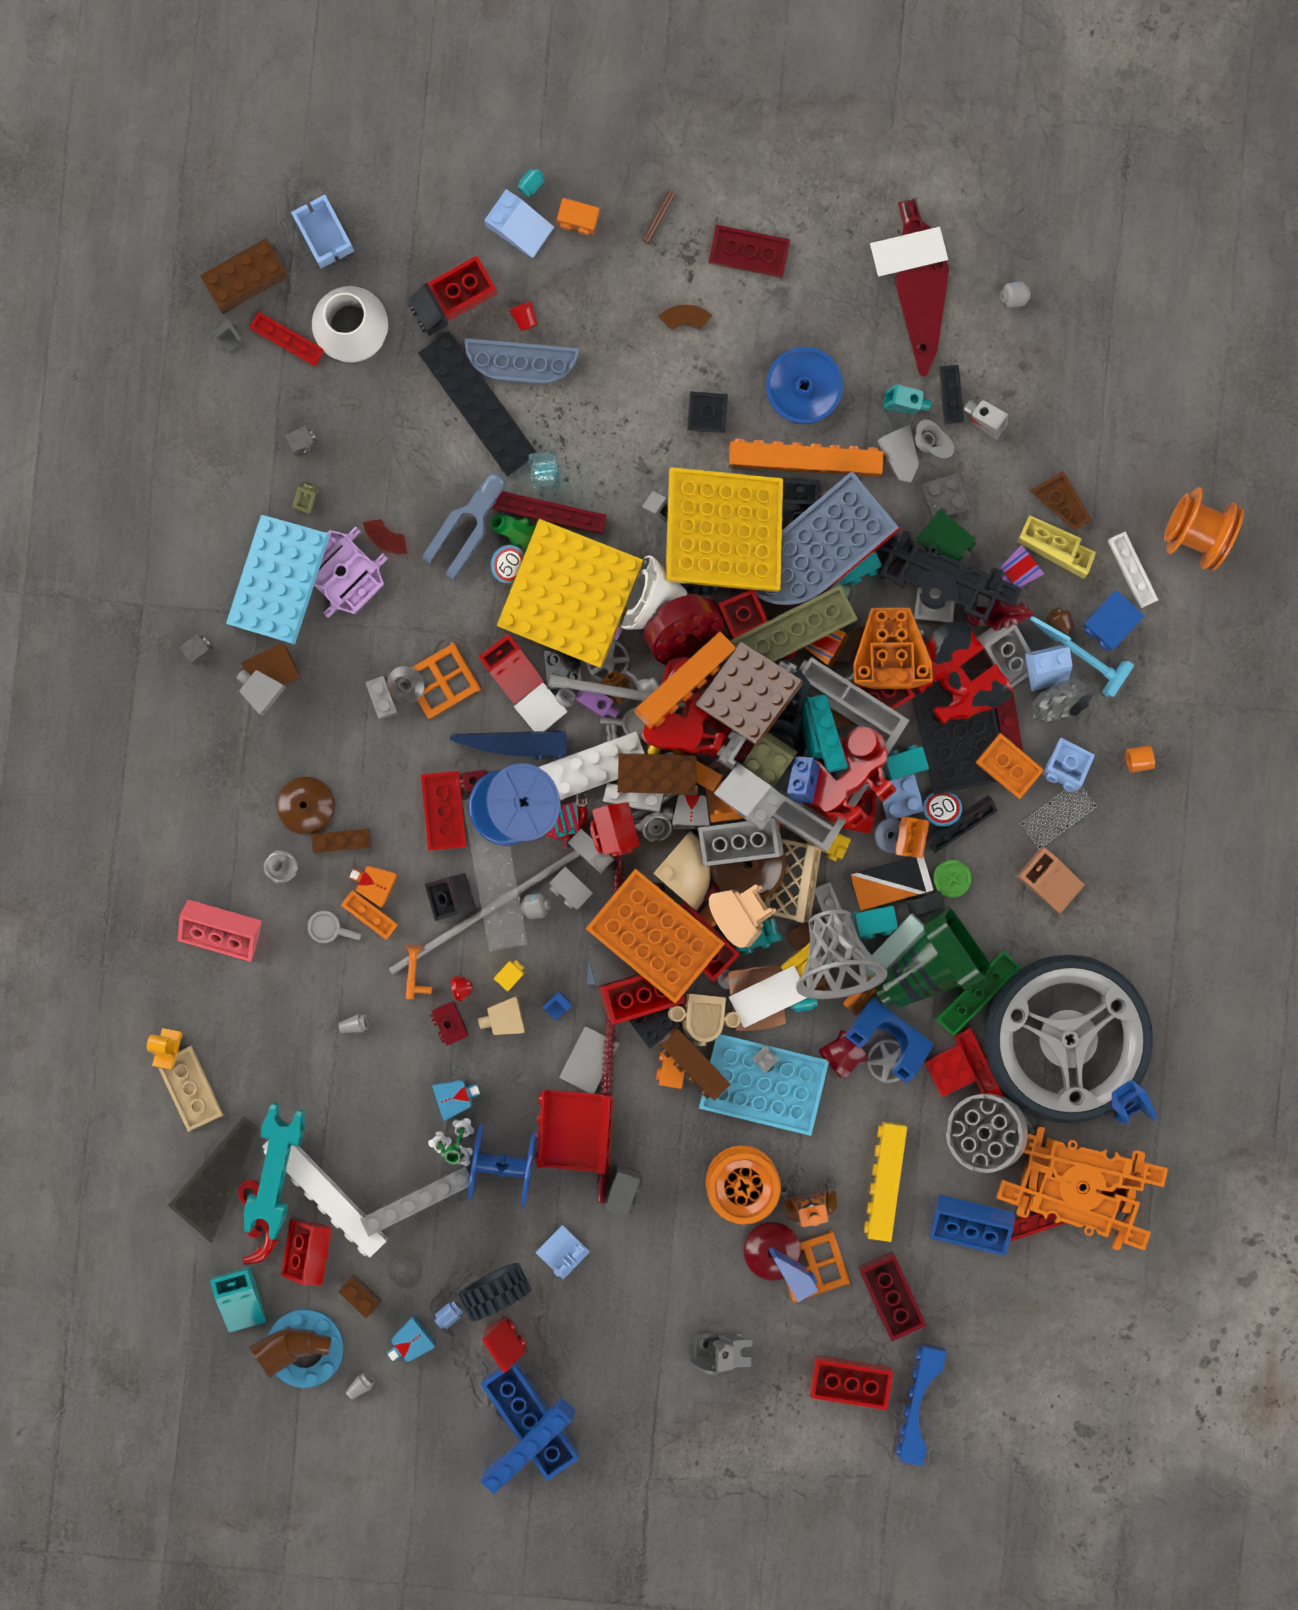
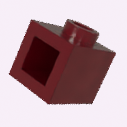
M487 770L463 773V777L460 778L461 788L465 789V792H472L476 783L483 776L487 775Z

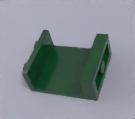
M941 507L915 539L927 549L931 546H936L938 548L936 556L943 554L961 562L964 559L962 554L966 550L970 552L976 545L974 540L977 536L975 534L972 536L949 517L946 514L947 511Z

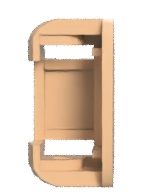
M754 885L741 894L736 890L711 894L709 898V906L716 923L726 938L737 947H750L762 932L761 928L764 926L762 922L778 912L776 908H767L758 892L763 890L762 886Z

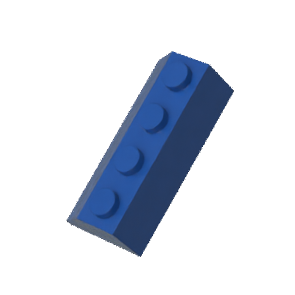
M939 1195L930 1238L1006 1256L1014 1228L1015 1212Z

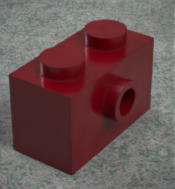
M454 1000L432 1010L430 1017L434 1026L438 1025L440 1029L438 1035L442 1043H446L448 1046L469 1036Z

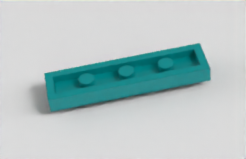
M820 695L807 698V706L827 773L846 769L848 767L827 696Z

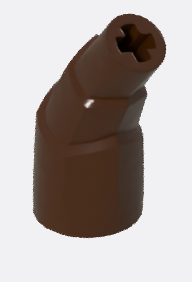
M288 1326L261 1339L249 1348L270 1378L295 1362L298 1357L310 1356L312 1354L328 1355L332 1337L318 1334L314 1330L295 1329Z

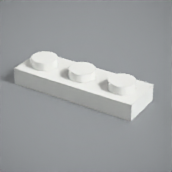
M610 783L606 785L604 803L617 804L629 802L630 808L651 812H660L664 794L617 792L618 785Z

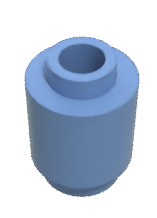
M456 1301L449 1302L435 1314V1322L441 1329L443 1327L448 1329L461 1318L464 1311Z

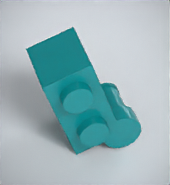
M771 918L770 923L769 919L762 922L764 925L761 928L762 932L757 940L750 947L740 948L736 946L737 952L742 951V954L751 953L755 947L760 946L761 949L771 947L773 942L783 940L781 932H778L775 918Z

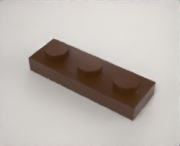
M369 828L311 834L313 853L371 847Z

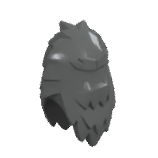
M1070 679L1054 684L1048 690L1041 692L1033 700L1032 706L1028 708L1032 713V719L1051 724L1055 721L1079 716L1081 712L1090 707L1089 703L1093 698L1092 695H1085L1084 689L1087 687V683L1079 682V679Z

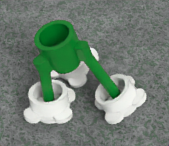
M465 1118L460 1121H453L455 1133L458 1135L455 1145H450L452 1142L451 1138L444 1136L441 1131L437 1132L436 1136L428 1142L429 1146L434 1147L450 1164H463L464 1166L470 1164V1156L473 1154L472 1148H464L460 1145L462 1137H467L469 1134L474 1133L471 1120Z

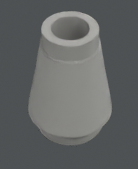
M357 1014L339 1022L341 1033H360L369 1028L368 1019L365 1014Z
M368 1372L360 1373L346 1390L347 1396L354 1400L372 1389L375 1384L373 1377Z

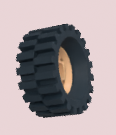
M517 1262L506 1265L503 1268L501 1267L472 1282L471 1285L461 1290L458 1296L470 1321L474 1322L514 1304L528 1295L532 1289L520 1264Z

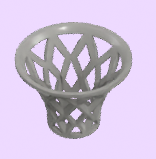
M829 910L818 913L808 920L810 932L808 960L801 978L796 983V990L800 995L813 999L842 998L868 991L886 979L887 969L876 962L859 940L852 914L849 911ZM838 915H844L843 922ZM830 916L827 924L822 921V917ZM838 942L845 948L844 957L836 951ZM821 948H823V950L825 951V954L822 958L820 953ZM850 965H859L860 975L850 968ZM866 965L877 973L869 981ZM839 967L840 971L835 982L829 969ZM846 971L860 983V985L840 989ZM816 973H818L817 976H816V978H815L814 981H813V975L816 974ZM822 975H824L832 991L814 990ZM805 979H806L807 987H806V986L804 985V983H803V981H804Z

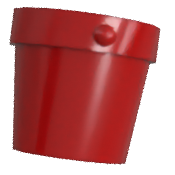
M532 301L521 304L509 311L521 332L538 325Z

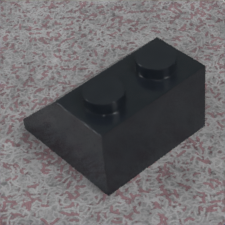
M427 283L423 284L409 298L411 305L408 307L413 316L417 315L420 319L417 323L422 332L426 331L430 336L449 324Z
M466 873L425 884L435 921L476 910Z

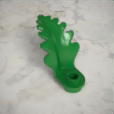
M506 515L494 516L491 520L493 531L507 536L513 546L520 548L522 545L523 551L526 553L537 524L530 526L528 518L515 520Z

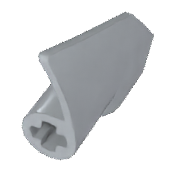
M907 425L883 436L877 442L881 450L884 451L889 471L892 474H896L898 480L911 483L919 462L911 427Z

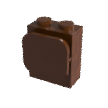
M283 642L241 662L243 666L241 671L244 669L252 675L257 670L286 687L302 679L286 644Z

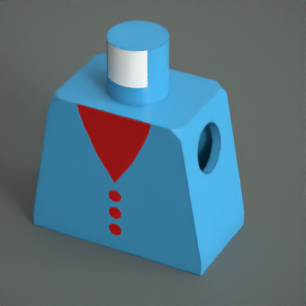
M464 1079L432 1085L443 1121L472 1106L471 1098L481 1095L478 1084L467 1087Z
M412 1315L392 1337L391 1342L395 1347L389 1350L387 1354L392 1361H396L399 1357L403 1356L409 1362L436 1346V1342L418 1318Z

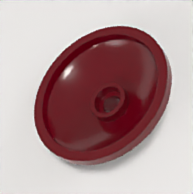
M778 1222L760 1224L746 1238L744 1244L745 1262L748 1268L762 1279L770 1281L784 1279L773 1257L769 1256V1249L774 1248L799 1263L801 1259L800 1241L794 1231L784 1224Z

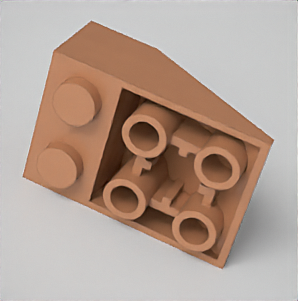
M1041 847L1016 876L1059 914L1085 885L1045 847Z

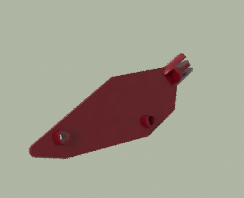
M916 198L898 202L903 222L902 236L932 229V227L922 221ZM947 260L900 271L896 275L895 285L918 372L922 377L928 374L938 351L949 276ZM920 346H923L925 350L921 351Z

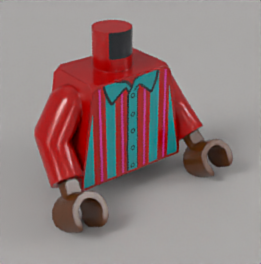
M577 794L576 802L560 806L559 815L554 826L545 834L547 837H553L554 840L562 838L564 849L572 847L568 842L573 838L574 834H577L580 829L585 827L588 818L587 794H585V799L580 800Z

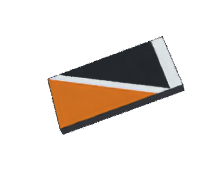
M924 855L923 858L909 857L849 874L859 911L934 891Z

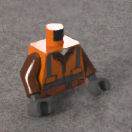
M832 1176L833 1181L831 1183H827L826 1177L823 1179L825 1188L828 1190L827 1192L824 1191L788 1199L789 1188L785 1185V1192H780L779 1199L783 1200L782 1205L787 1218L798 1222L801 1227L817 1226L828 1222L829 1215L837 1208L836 1191H834L836 1182L834 1177Z

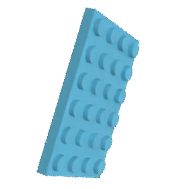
M261 515L226 624L295 645L330 534Z
M720 1034L715 1039L710 1063L731 1085L715 1101L711 1098L707 1100L702 1095L699 1109L811 1136L829 1062L826 1059L766 1045L779 1060L765 1073L752 1060V1057L765 1046L764 1044Z

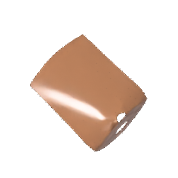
M779 965L751 967L728 972V981L730 978L735 979L737 976L736 984L734 981L729 982L731 996L781 972ZM785 1010L774 1013L745 1028L740 1021L736 1031L763 1030L786 1024Z

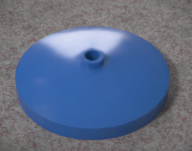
M797 347L781 354L772 364L766 380V393L772 408L782 418L796 424H813L825 419L837 407L843 391L842 375L836 362L825 352L812 347ZM805 385L807 390L800 389V386Z

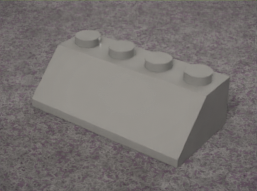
M770 818L761 830L755 828L748 821L698 828L704 866L780 857L784 854L781 834L775 818Z

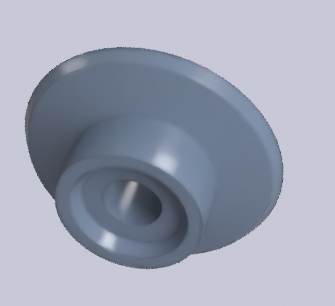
M888 818L878 824L875 830V841L881 850L889 853L896 852L895 844L899 836L898 827L900 820ZM889 832L892 833V837H891V838H888V833H889Z

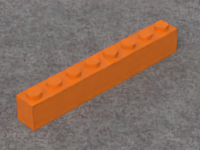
M734 439V441L730 442L728 467L848 475L852 471L856 476L881 477L884 451H879V448L876 447L860 450L858 446H849L848 449L841 448L840 445L822 447L821 444H810V446H803V443L799 442L784 445V442L773 441L772 444H766L763 440H753V443L746 442L745 439Z

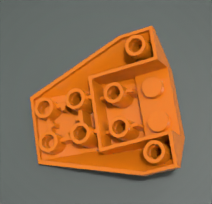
M871 608L854 661V683L871 689H911L931 683L933 681L932 662L911 609Z

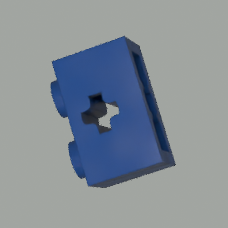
M794 757L787 794L794 801L813 803L820 766L814 758Z

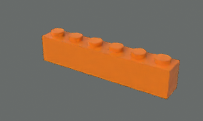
M719 632L636 707L634 713L649 729L654 725L656 727L660 726L665 721L664 716L668 712L673 714L679 708L678 703L684 700L686 702L693 695L692 690L696 687L700 689L707 682L706 678L710 674L714 676L721 669L719 666L723 662L726 663L736 647Z

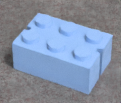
M326 195L310 202L314 210L312 213L307 204L291 212L321 269L335 262L336 256L341 259L354 252Z

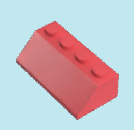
M187 900L179 918L178 941L251 962L259 939L262 921L200 902Z

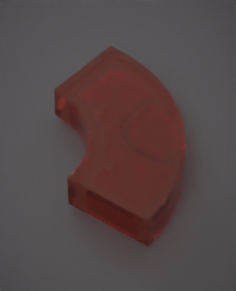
M382 519L363 522L368 537L380 549L392 554H407L404 534L390 532L384 526Z

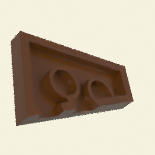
M1064 471L1030 490L1032 494L1074 531L1092 521Z

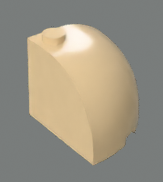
M690 830L653 874L696 911L703 903L704 897L708 892L710 866L703 865L700 840Z

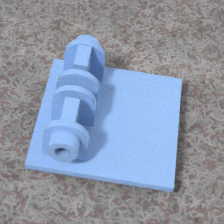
M562 1225L537 1250L536 1254L554 1270L553 1272L556 1276L564 1279L590 1251Z

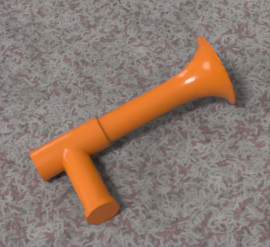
M405 945L404 947L409 952L406 999H414L415 993L431 995L432 986H415L417 956L424 947L420 945Z

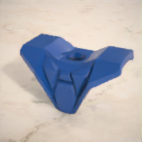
M1127 1081L1112 1092V1108L1117 1111L1114 1116L1117 1122L1129 1124V1117L1138 1111H1142L1153 1121L1158 1118L1146 1090L1135 1081Z

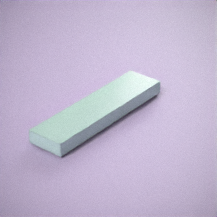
M911 913L898 929L872 954V957L877 963L887 968L924 930V923ZM866 965L868 975L871 978L876 976L877 973Z

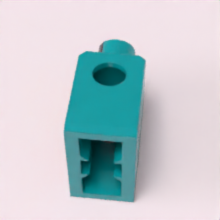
M895 384L886 390L883 409L915 414L920 409L929 411L931 400L924 399V393L921 390Z

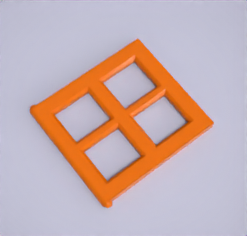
M451 642L446 648L412 667L418 672L429 667L437 680L425 687L423 694L418 699L428 719L438 715L475 692L481 691L478 682L454 642ZM452 653L460 668L443 677L435 662ZM463 672L470 687L454 695L446 681ZM440 685L448 700L431 709L424 694Z
M830 1230L829 1233L800 1242L801 1250H804L808 1266L805 1267L808 1271L814 1273L818 1281L815 1284L818 1292L808 1297L844 1285H850L851 1282L834 1231ZM829 1241L834 1257L816 1263L811 1247ZM836 1262L841 1278L823 1284L818 1268ZM787 1284L792 1301L794 1303L797 1301V1299L795 1298L793 1292Z

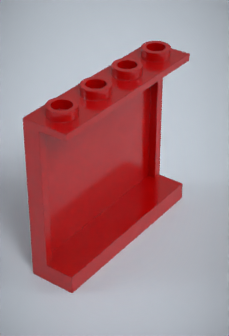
M543 1090L538 1099V1103L541 1105V1112L538 1113L537 1124L540 1125L539 1132L536 1135L538 1151L535 1153V1163H537V1168L546 1167L607 1174L610 1164L614 1095Z

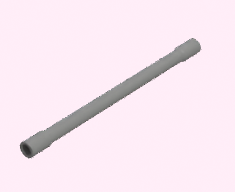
M551 674L548 686L569 688L644 701L652 694L651 692L574 680ZM680 701L678 706L685 708L686 703Z

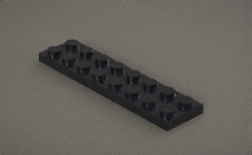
M449 331L418 352V355L507 477L538 456V453Z

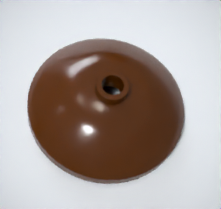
M299 777L293 779L282 788L278 795V816L288 829L296 833L312 834L320 831L330 822L334 813L335 803L332 792L326 784L316 778ZM303 801L307 803L305 809H302L300 806Z

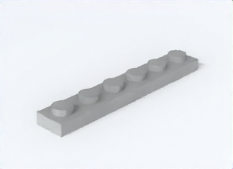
M463 1167L360 1218L368 1237L469 1187L470 1175L466 1167Z

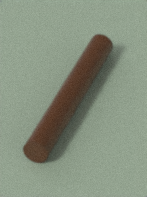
M669 190L642 239L643 242L650 243L676 195L675 192Z

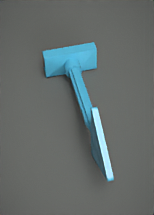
M1033 616L1030 618L1051 640L1062 642L1070 648V651L1103 673V676L1109 681L1101 693L1107 697L1109 695L1111 697L1115 696L1134 667V664L1129 661H1121L1116 670L1112 667H1107L1070 641L1071 638Z

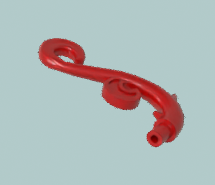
M246 1180L238 1188V1196L244 1206L247 1201L244 1195L246 1189L250 1188L254 1191V1195L258 1194L260 1184L255 1180ZM257 1219L253 1230L250 1233H246L251 1238H257L261 1235L262 1230H257L256 1227L258 1225L262 1226L265 1231L264 1245L261 1249L258 1246L256 1252L251 1253L250 1256L242 1257L244 1265L250 1263L257 1264L264 1261L279 1243V1240L269 1238V1225L263 1219Z

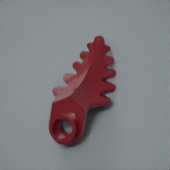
M996 600L986 624L982 623L983 619L979 617L977 619L975 616L966 615V619L972 625L991 626L995 631H998L1001 624L1005 628L1009 627L1010 621L1017 625V620L1020 622H1024V618L1029 620L1030 616L1034 615V612L1030 610L1029 606L1025 608L1023 602L1018 605V600L1014 607ZM977 606L976 612L985 615L988 607Z

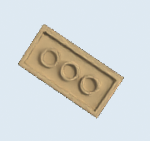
M192 1045L178 1051L173 1070L158 1068L188 1132L224 1115Z

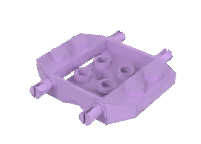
M356 526L348 534L329 530L327 532L330 534L329 541L314 586L331 602V605L323 612L328 618L338 609L356 614L384 586L379 568L388 558L382 553L375 561H371L352 542L361 533ZM344 566L346 574L341 577L337 576L336 569ZM367 570L368 573L341 599L340 596Z

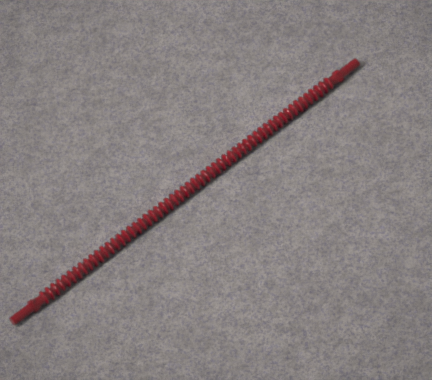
M623 854L614 857L615 868H612L615 871L612 874L614 876V879H612L614 881V884H612L614 890H611L613 895L621 886V882L624 881L622 879V876H624L622 874V871H624V868H622ZM607 1015V1018H605L607 1023L604 1024L606 1026V1029H604L606 1040L603 1042L606 1045L603 1046L605 1048L603 1052L605 1057L602 1059L605 1062L602 1063L604 1065V1068H602L604 1079L601 1081L604 1084L601 1085L603 1088L601 1093L610 1095L613 1093L610 1089L613 1088L611 1077L614 1075L611 1072L614 1071L612 1069L614 1065L612 1063V1060H614L612 1055L615 1054L613 1052V1049H615L613 1038L616 1036L613 1033L616 1032L614 1030L616 1024L612 1025ZM606 1174L598 1175L597 1203H605Z

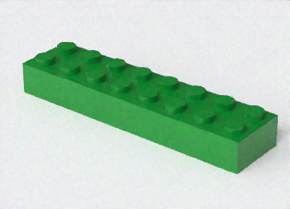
M1002 950L989 963L991 971L986 980L968 991L963 989L935 1018L952 1036L1021 968L1005 951Z

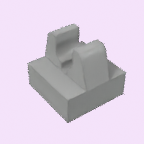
M765 1045L752 1057V1060L766 1073L779 1058Z

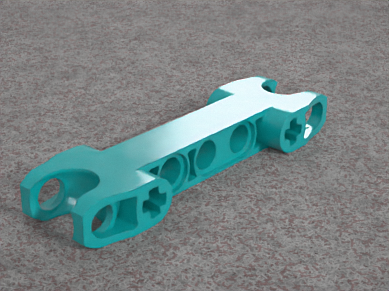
M278 1102L271 1104L262 1125L261 1138L269 1139L258 1194H250L248 1196L244 1209V1231L250 1233L255 1226L256 1220L263 1219L269 1225L268 1236L270 1239H275L278 1236L281 1226L286 1219L288 1204L280 1202L290 1150L291 1146L299 1147L301 1145L305 1131V1110L299 1108L294 1114L293 1121L287 1123L279 1115L280 1103Z

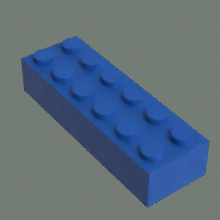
M517 1361L507 1372L503 1373L499 1367L482 1379V1388L519 1441L530 1432L549 1410ZM563 1429L532 1460L546 1481H548L577 1461L580 1453Z

